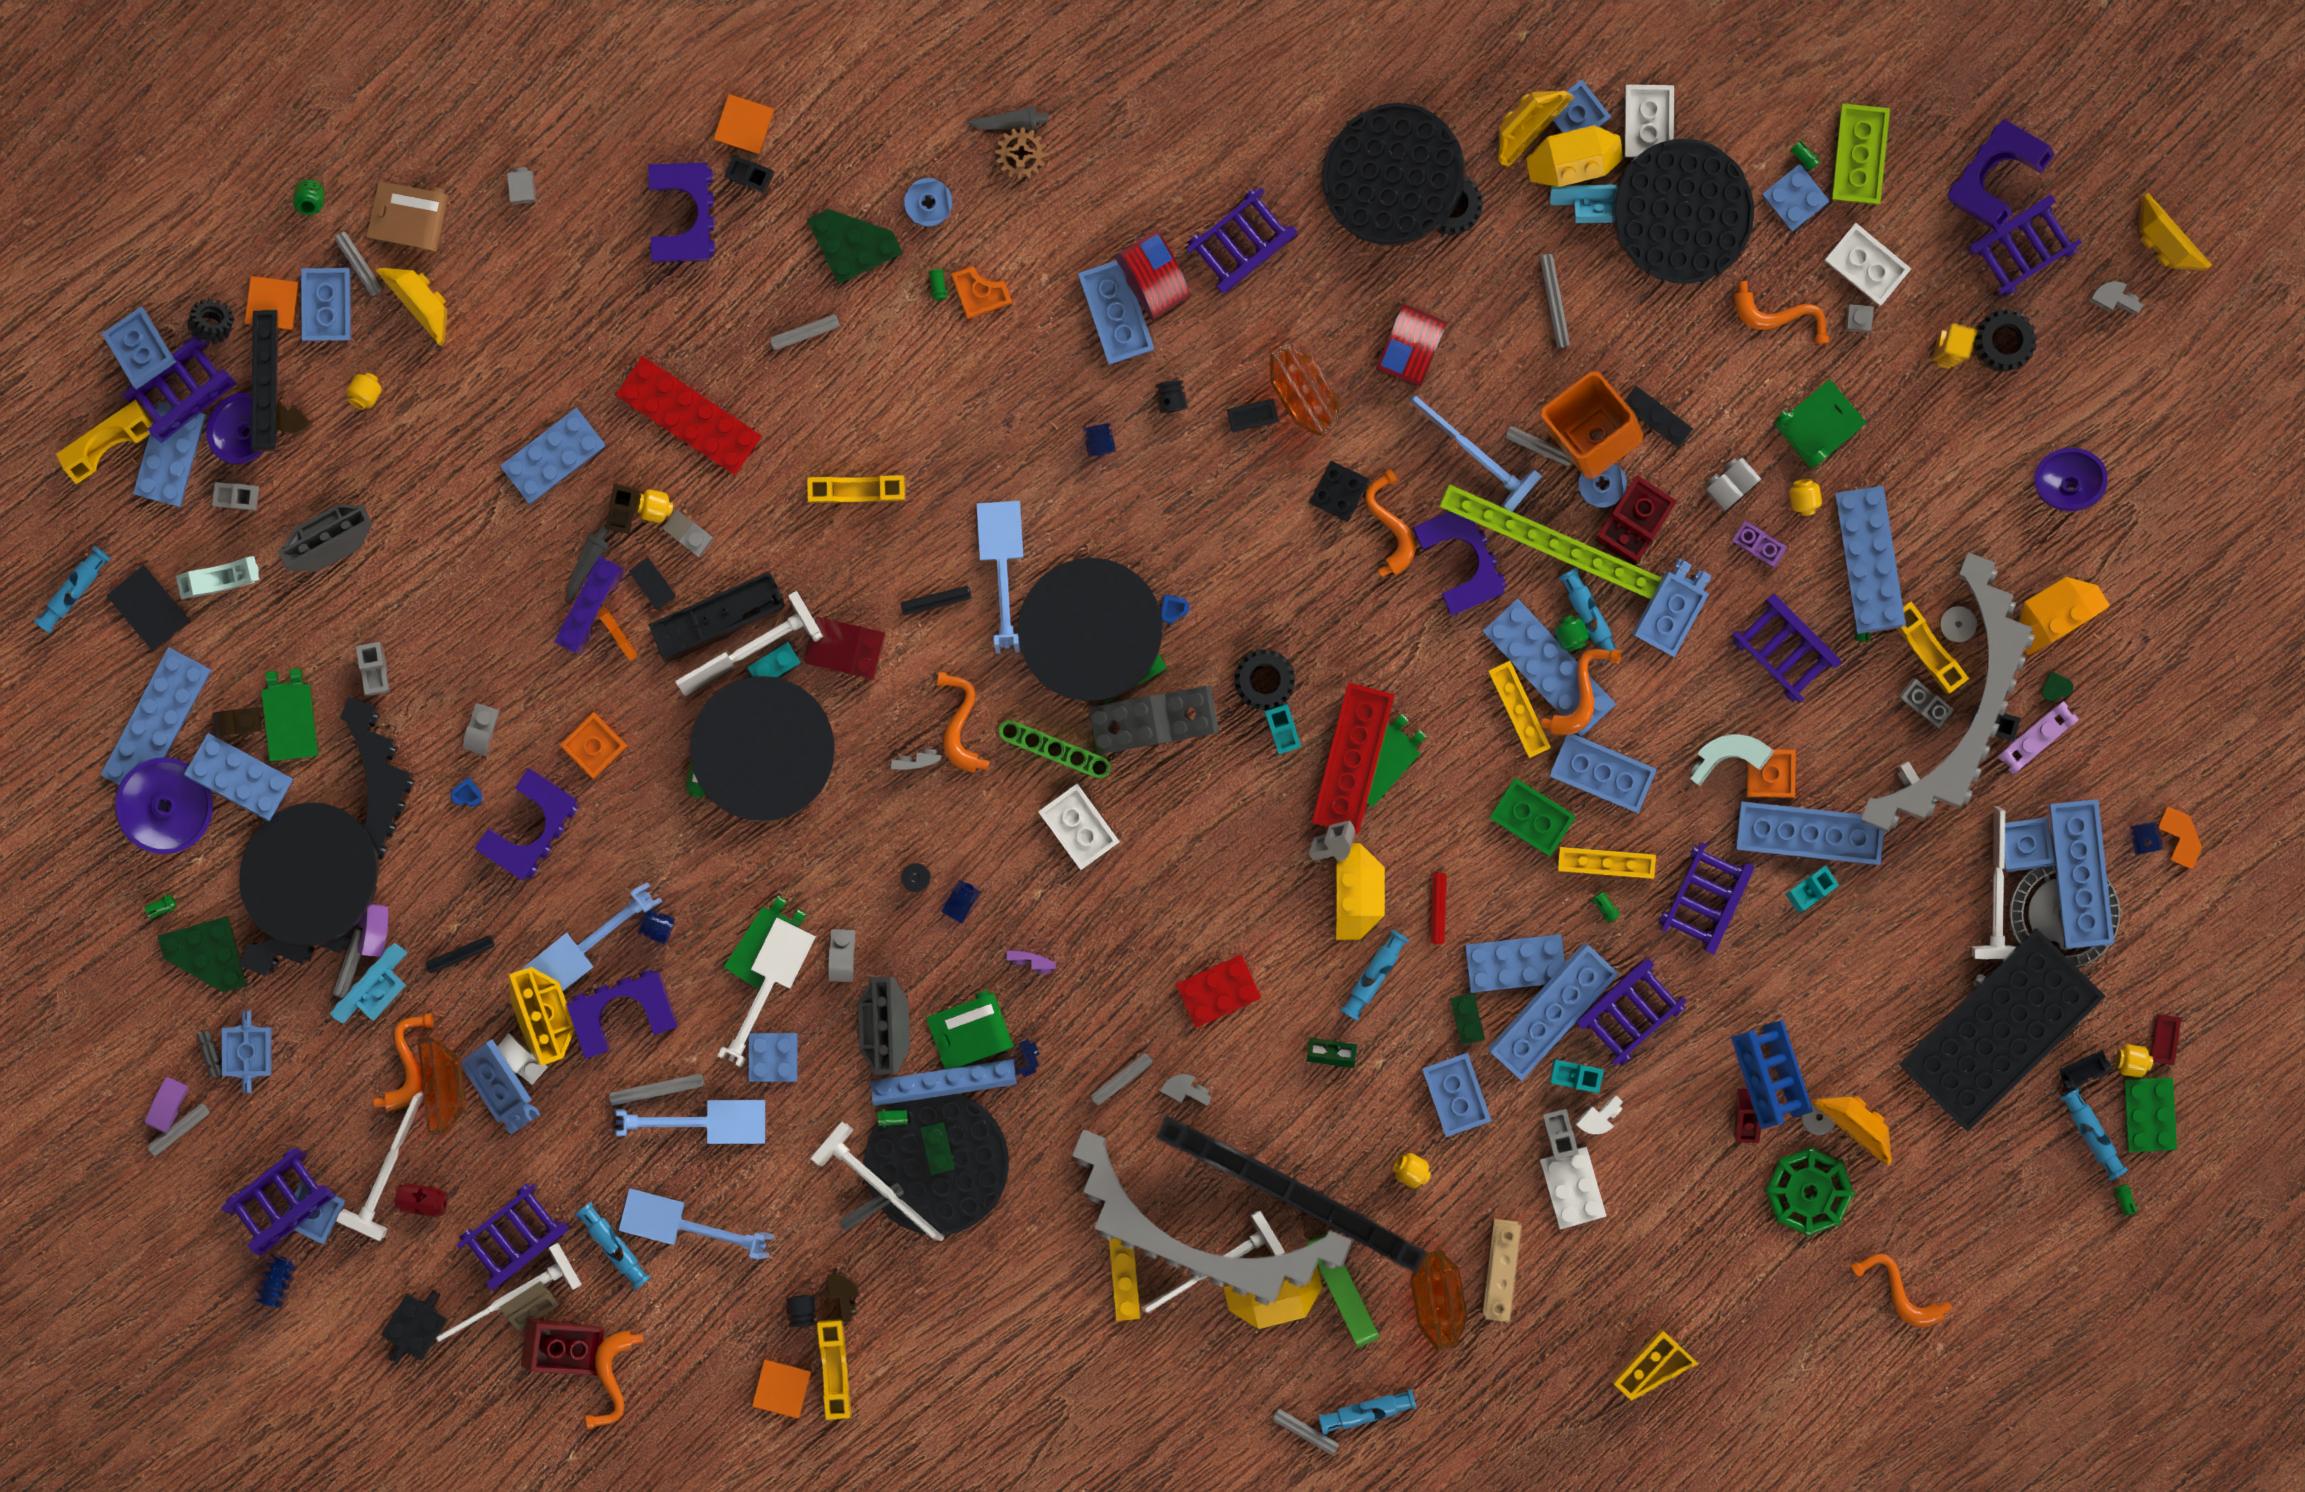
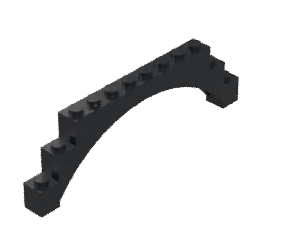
M349 696L340 719L346 721L362 757L368 794L365 828L375 844L378 859L383 861L388 847L385 846L388 837H393L397 825L394 824L397 815L401 816L405 809L406 802L403 801L406 793H411L414 787L415 780L412 779L414 774L388 764L389 759H394L398 747L395 746L396 740L370 730L371 726L375 727L379 720L380 714L377 713L379 708ZM350 931L336 940L319 946L341 953L343 949L347 950L352 938L348 936ZM276 939L259 944L250 942L247 944L239 965L264 976H270L271 972L275 973L279 965L278 955L299 964H306L307 961L312 960L316 948L313 946H294Z
M1168 1115L1165 1116L1155 1135L1156 1139L1290 1204L1415 1274L1427 1253L1425 1249L1409 1242L1401 1235L1381 1226L1380 1223L1231 1145L1211 1135H1207L1190 1125H1185Z

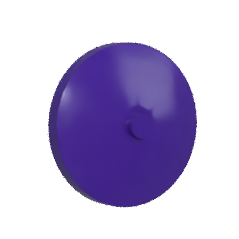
M167 757L150 759L132 768L120 782L114 804L116 820L125 837L138 848L155 854L180 852L195 844L207 830L213 811L211 791L184 776L189 767L188 763Z

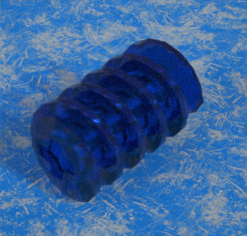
M270 1253L269 1256L275 1261L266 1262L271 1271H263L262 1274L268 1279L259 1281L264 1290H256L255 1292L261 1297L254 1300L266 1306L281 1308L283 1303L279 1299H284L287 1296L282 1290L289 1289L290 1285L286 1281L293 1280L294 1278L288 1271H296L297 1267L292 1263V1260Z

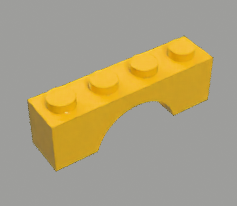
M1951 324L1948 331H1940L1931 360L1937 362L1936 366L1946 369L1955 367L1969 358L1976 330Z
M135 399L56 453L63 470L75 484H78L96 471L99 459L110 447L124 441L138 443L151 434L148 428L153 423Z
M904 475L860 478L807 477L809 503L906 501Z
M1908 602L1903 605L1906 626L1897 629L1945 694H1949L1969 678L1956 660L1945 651L1934 637L1926 620L1914 604Z
M842 1319L818 1321L819 1348L824 1381L826 1420L850 1418L851 1403L844 1324Z

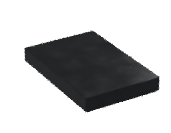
M142 565L106 595L152 651H155L191 621L145 565Z

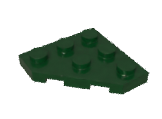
M827 209L807 219L838 285L903 254L893 231L831 209Z
M229 916L157 936L165 960L214 988L227 992L248 986L243 967L239 965L241 959Z

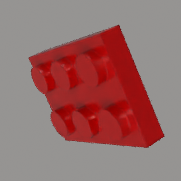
M1242 954L1176 984L1195 1028L1261 999Z

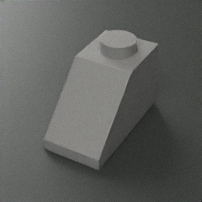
M678 510L673 513L662 528L700 558L715 540Z

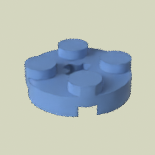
M923 178L915 181L908 189L904 198V206L908 216L914 223L924 227H933L941 224L949 217L953 201L949 189L942 182L934 178ZM926 196H930L931 200H935V204L932 205L931 209L922 206Z
M1615 463L1595 479H1587L1582 473L1578 478L1580 495L1587 504L1598 508L1610 507L1622 498L1627 487L1625 473ZM1599 477L1609 481V485L1605 486V490L1596 487L1595 483L1599 481Z

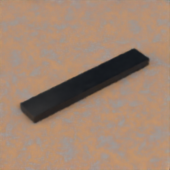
M253 311L252 452L277 451L278 311Z

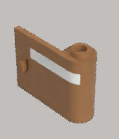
M379 181L366 238L437 252L449 195L445 194L444 189L431 187L429 191Z

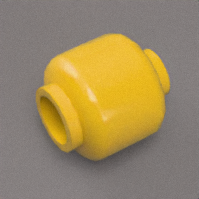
M357 374L346 390V395L349 398L348 402L361 410L371 408L382 392V388L378 383V378L373 374Z
M1812 479L1797 480L1789 489L1792 510L1801 512L1802 516L1815 514V509L1822 505L1819 484L1812 482Z
M647 489L643 494H639L636 512L639 513L641 519L662 523L666 516H671L673 503L669 502L667 493Z
M2128 1044L2124 1045L2122 1049H2118L2116 1053L2115 1067L2119 1068V1072L2122 1075L2143 1077L2147 1070L2150 1071L2152 1068L2153 1057L2149 1056L2146 1047Z
M1413 1153L1401 1155L1393 1167L1397 1181L1414 1189L1418 1188L1421 1184L1425 1185L1431 1175L1428 1162Z

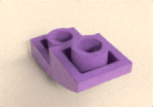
M1744 521L1732 542L1773 568L1777 566L1787 550V546L1766 535L1765 532L1747 521Z
M371 904L362 915L359 923L363 932L357 952L361 955L382 957L388 929V907Z
M1007 950V960H1012V965L1027 964V960H1031V969H1037V974H1050L1051 969H1056V963L1043 956L1026 951Z
M166 1076L151 1105L145 1124L167 1134L178 1115L177 1109L189 1090L188 1086Z

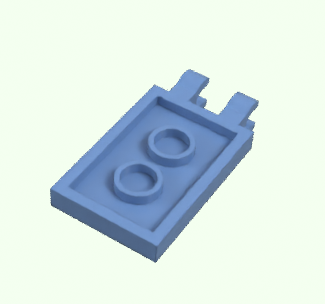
M1680 558L1675 563L1673 573L1666 570L1632 633L1634 636L1673 657L1677 654L1709 593L1703 590L1711 578V575L1699 569L1694 576V581L1685 577L1691 568V564Z
M493 1039L459 1062L498 1123L503 1121L510 1134H513L531 1120L540 1116L538 1109L528 1104L532 1099Z

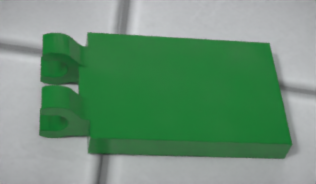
M301 668L290 669L291 683L279 684L278 671L266 672L268 689H262L261 693L270 761L319 756L311 684L303 685Z
M1400 714L1391 726L1387 724L1367 801L1371 807L1381 799L1421 754L1416 750V747L1426 738V735L1421 730H1418L1409 739L1400 731L1408 722V719L1403 714Z
M780 896L776 898L770 910L765 906L762 907L724 965V968L760 990L765 976L751 970L776 918L799 928L807 916L800 909L797 910L792 920L782 915L780 911L787 901Z

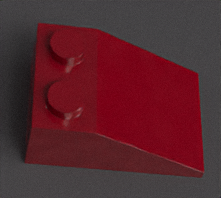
M816 616L815 623L823 637L816 642L811 637L805 663L875 680L886 633Z
M527 1318L521 1366L530 1372L598 1375L595 1366V1355L599 1345L603 1342L605 1328L555 1320Z

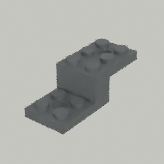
M1211 685L1089 707L1097 755L1219 733ZM1190 707H1193L1196 712L1193 720L1188 715ZM1114 721L1119 723L1120 730L1118 733L1113 731L1112 725Z

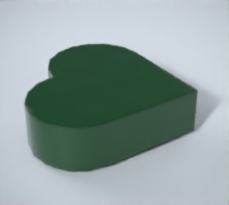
M2050 671L2041 692L2045 700L2055 701L2059 697L2071 695L2074 687L2069 679Z

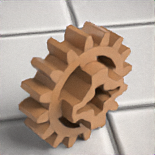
M1024 127L1021 128L1020 133L1012 129L1011 136L1006 133L1003 134L1005 142L998 141L1001 150H995V154L1001 156V158L996 160L997 164H1004L1001 171L1006 172L1009 170V178L1016 174L1019 181L1022 180L1023 175H1026L1030 180L1032 172L1039 175L1038 166L1045 167V163L1041 159L1048 157L1046 153L1042 152V150L1047 148L1046 144H1039L1042 137L1037 136L1034 138V130L1026 134ZM1018 139V143L1014 147L1007 148L1012 141ZM1027 140L1031 141L1037 150L1030 149L1027 145ZM1021 148L1028 154L1023 157V160H1020L1018 155H1014ZM1006 158L1012 159L1016 163V169L1008 164ZM1036 160L1030 168L1025 169V165L1028 162Z

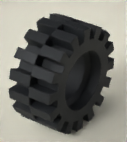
M208 298V302L205 299H201L200 303L196 302L194 307L192 306L187 323L193 337L198 335V341L205 339L206 344H209L210 340L213 344H217L218 340L220 343L224 342L225 338L229 337L234 320L231 308L227 310V304L220 305V300L214 303L212 298ZM203 318L214 319L219 324H208L203 321Z

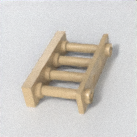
M1495 1218L1493 1220L1482 1315H1486L1485 1319L1510 1322L1521 1225H1518V1221Z

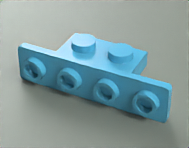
M1617 185L1551 186L1550 205H1574L1575 223H1613V198Z
M396 943L388 947L382 957L367 970L362 979L352 986L350 992L343 1000L335 1005L330 1015L337 1021L344 1023L359 1007L374 1021L406 986L392 970L407 954V951Z

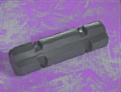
M206 1030L198 1033L197 1039L202 1045L200 1049L205 1064L209 1066L207 1069L209 1076L214 1078L222 1075L221 1064L218 1065L219 1058L214 1043H211L212 1037L210 1032Z

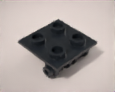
M1330 461L1309 504L1338 517V519L1344 522H1349L1368 487L1370 479Z

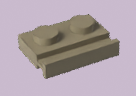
M540 1281L502 1305L500 1309L512 1325L520 1331L526 1327L527 1318L539 1319L558 1307L559 1304L552 1293Z

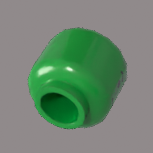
M311 179L300 181L295 186L292 201L294 208L304 215L319 213L323 208L325 200L323 186Z
M1572 615L1560 619V625L1554 629L1560 647L1571 652L1586 646L1589 634L1583 619H1574Z

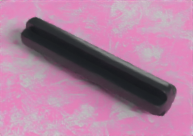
M963 586L901 602L903 615H910L970 600L969 586Z
M490 935L427 961L426 968L430 974L493 948L495 946L494 941Z

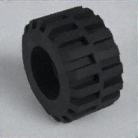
M1465 177L1461 194L1466 200L1465 212L1457 218L1448 217L1436 229L1439 231V234H1448V236L1460 235L1467 230L1469 231L1478 221L1483 207L1482 194L1478 190L1477 184L1470 181L1471 178Z
M2011 309L1999 310L1980 322V325L1976 328V335L1973 340L1975 347L1973 348L1979 355L1977 357L1979 361L1985 363L1984 366L1987 368L1991 367L1994 371L2008 372L2021 367L2031 359L2032 353L2037 347V344H2035L2037 334H2034V324L2031 325L2029 323L2030 319L2027 316L2023 317L2021 312H2013ZM2008 327L2017 335L2018 347L2012 354H2001L1994 348L1992 335L1997 328Z
M1270 649L1256 650L1246 655L1239 663L1234 678L1235 688L1239 697L1248 706L1258 710L1275 708L1282 705L1290 697L1294 689L1295 674L1293 667L1288 659L1277 651ZM1259 666H1270L1278 673L1279 684L1269 694L1258 693L1251 686V674Z

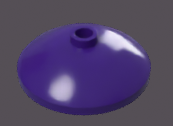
M238 393L222 400L212 411L206 428L207 441L212 452L221 460L231 464L250 462L263 453L252 452L251 450L252 394Z
M2063 448L2048 454L2041 460L2035 471L2034 483L2039 497L2049 506L2062 511H2080L2091 507L2102 498L2107 488L2108 475L2103 462L2093 453L2079 448Z

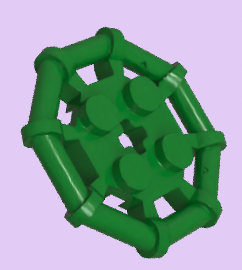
M1809 1146L1808 1149L1778 1158V1164L1767 1187H1764V1192L1767 1193L1776 1218L1775 1222L1804 1234L1805 1237H1811L1815 1233L1834 1226L1839 1227L1842 1224L1841 1221L1852 1197L1855 1196V1191L1852 1189L1844 1167L1845 1162L1842 1159L1838 1160L1814 1149V1146ZM1806 1159L1808 1161V1167L1800 1168L1797 1171H1794L1790 1166ZM1815 1160L1831 1168L1827 1173L1814 1167ZM1786 1170L1790 1174L1785 1188L1778 1187ZM1836 1173L1842 1190H1835L1831 1176ZM1810 1185H1813L1814 1191L1817 1193L1815 1197L1810 1196L1808 1199L1805 1197L1804 1188H1809ZM1777 1194H1785L1789 1207L1784 1211ZM1835 1196H1840L1842 1198L1834 1213L1830 1210ZM1793 1211L1806 1216L1805 1224L1789 1216ZM1826 1213L1829 1217L1823 1221L1812 1223V1217L1818 1214Z

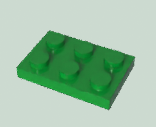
M1514 778L1489 819L1551 857L1576 816L1519 779Z
M2173 1077L2124 1079L2127 1152L2177 1150Z

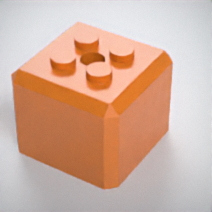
M1590 371L1542 408L1541 417L1550 436L1587 479H1595L1643 441V432L1635 414L1599 372ZM1594 432H1603V437L1600 440L1594 441L1591 439V435Z

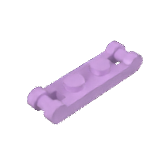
M2064 701L2054 707L2017 738L2015 742L2011 743L1997 755L2001 761L2006 762L2009 766L2008 770L2012 774L2019 771L2033 757L2079 720L2075 714L2072 715L2067 709L2068 705ZM2059 714L2065 720L2060 725L2054 719ZM2014 751L2021 755L2019 760H2016L2011 755Z

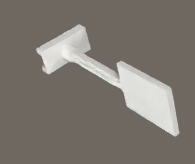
M795 591L788 595L796 613L789 617L788 621L739 648L732 655L728 656L725 652L678 679L676 683L684 696L734 669L733 663L735 661L742 660L792 630L796 631L804 627L815 642L821 639L823 635L798 592Z
M1994 806L1993 864L1995 865V871L1993 875V931L1990 936V945L1972 946V956H1974V959H2005L2017 947L2005 945V936L2003 935L2004 875L2002 869H2004L2005 810L1999 806Z
M776 918L751 970L765 976V980L736 1039L732 1040L728 1049L721 1048L718 1054L719 1057L725 1059L727 1053L731 1055L728 1060L733 1062L734 1058L737 1057L738 1060L735 1065L742 1068L746 1060L741 1056L746 1046L744 1043L773 984L777 982L787 988H791L816 936Z
M421 1090L413 1097L365 1207L361 1208L359 1215L343 1209L339 1213L336 1222L378 1241L385 1237L388 1228L372 1222L375 1215L374 1209L396 1162L399 1147L407 1136L426 1092Z
M841 1122L811 1159L820 1166H824L832 1155L836 1156L839 1160L845 1161L933 1239L943 1241L944 1236L903 1200L899 1199L892 1189L849 1152L850 1149L843 1142L854 1129L847 1123Z
M1256 1211L1250 1215V1218L1257 1232L1251 1235L1249 1240L1223 1256L1239 1258L1253 1248L1258 1249L1264 1244L1273 1256L1282 1255L1285 1251L1261 1211ZM1202 1273L1201 1278L1194 1275L1141 1307L1143 1312H1150L1197 1283L1196 1281L1207 1278L1208 1275Z
M559 1243L549 1247L555 1264L548 1267V1271L497 1299L483 1311L437 1336L438 1342L486 1314L499 1310L502 1305L540 1281L545 1284L552 1279L555 1281L563 1276L573 1290L581 1286L580 1280Z

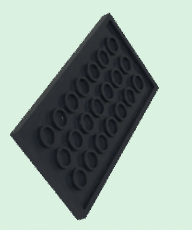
M2035 928L1898 1064L1969 1132L2106 996L2052 942Z

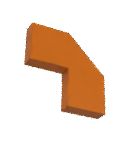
M602 604L598 612L599 618L631 661L637 657L636 651L617 625L611 613Z
M2166 806L2157 829L2178 837L2169 860L2193 870L2202 845L2189 815Z

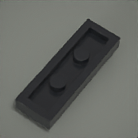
M1636 385L1624 400L1638 419L1677 448L1682 445L1693 430L1691 426Z

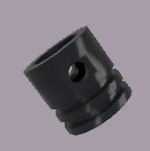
M1183 380L1155 385V388H1158L1156 394H1159L1157 401L1160 414L1188 409L1186 393L1183 392L1185 389L1182 386Z
M919 863L908 865L901 875L902 884L909 891H923L931 881L929 869Z
M814 1295L786 1297L787 1315H790L788 1317V1321H790L788 1327H803L817 1324V1321H814L816 1315H814V1312H816Z

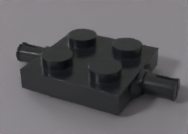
M432 1289L426 1301L418 1300L409 1293L405 1295L381 1334L396 1347L389 1358L391 1362L393 1361V1363L398 1365L404 1353H409L419 1360L425 1358L437 1339L436 1337L448 1321L446 1317L438 1313L436 1308L433 1307L441 1296L439 1292Z

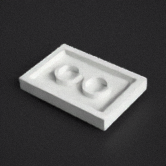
M1625 85V158H1635L1655 144L1674 139V85Z
M1857 223L1852 226L1824 260L1879 307L1911 270L1908 265Z
M1078 784L1039 811V814L1080 870L1120 842Z
M1586 1146L1578 1148L1579 1154L1558 1160H1554L1553 1156L1540 1159L1560 1230L1606 1217Z

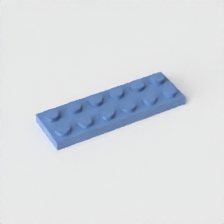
M1884 486L1836 493L1857 634L1905 627L1906 623Z
M1517 598L1482 632L1511 661L1517 670L1560 716L1570 715L1577 709L1580 699L1577 675L1578 662L1566 649L1560 647L1559 642ZM1590 675L1589 678L1594 696V712L1588 725L1577 733L1580 737L1616 705Z
M168 647L106 763L101 776L120 785L124 776L138 764L150 759L166 757L212 669Z
M2096 799L2049 804L2064 949L2114 944L2099 801Z
M1741 801L1736 850L1880 865L1884 831L1861 823L1862 814Z
M1584 942L1487 1050L1522 1081L1619 973Z

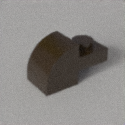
M277 398V416L279 417L277 419V429L288 434H300L313 426L298 407L293 406L287 410Z
M617 483L613 484L605 529L626 534L630 533L639 495L638 488Z
M259 707L212 713L215 737L262 731Z
M841 1273L828 1274L830 1300L840 1299L842 1323L853 1321V1315H857L856 1302L851 1301V1297L860 1295L857 1284L847 1275Z

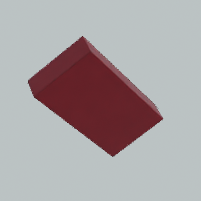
M2156 1014L2150 1056L2153 1057V1062L2175 1066L2182 1018Z

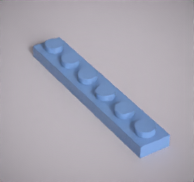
M1011 1059L873 1080L870 1083L873 1105L879 1106L1017 1085L1014 1060Z

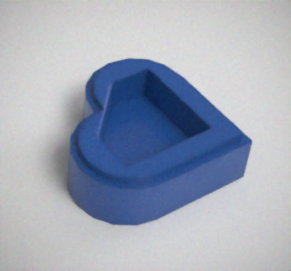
M1164 594L1161 608L1162 620L1167 624H1172L1178 617L1185 616L1189 612L1190 605L1184 598Z
M470 777L456 786L450 794L452 802L457 805L478 806L483 800L482 792Z

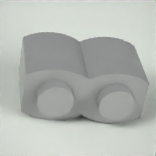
M1743 457L1738 461L1736 458L1732 459L1724 466L1727 470L1719 477L1716 473L1706 482L1709 487L1705 489V492L1723 512L1761 480L1759 475Z

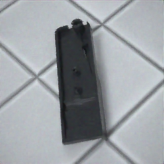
M764 573L648 625L663 661L670 663L727 638L744 626L782 610L785 601L773 576L769 573ZM757 607L759 608V610H757L756 612L752 613L746 618H743L744 615L748 614Z

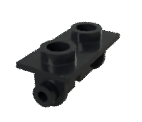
M2100 1050L2059 1069L2064 1087L2074 1090L2088 1083V1076L2091 1075L2094 1080L2109 1074L2112 1067L2109 1061L2106 1060L2104 1051Z

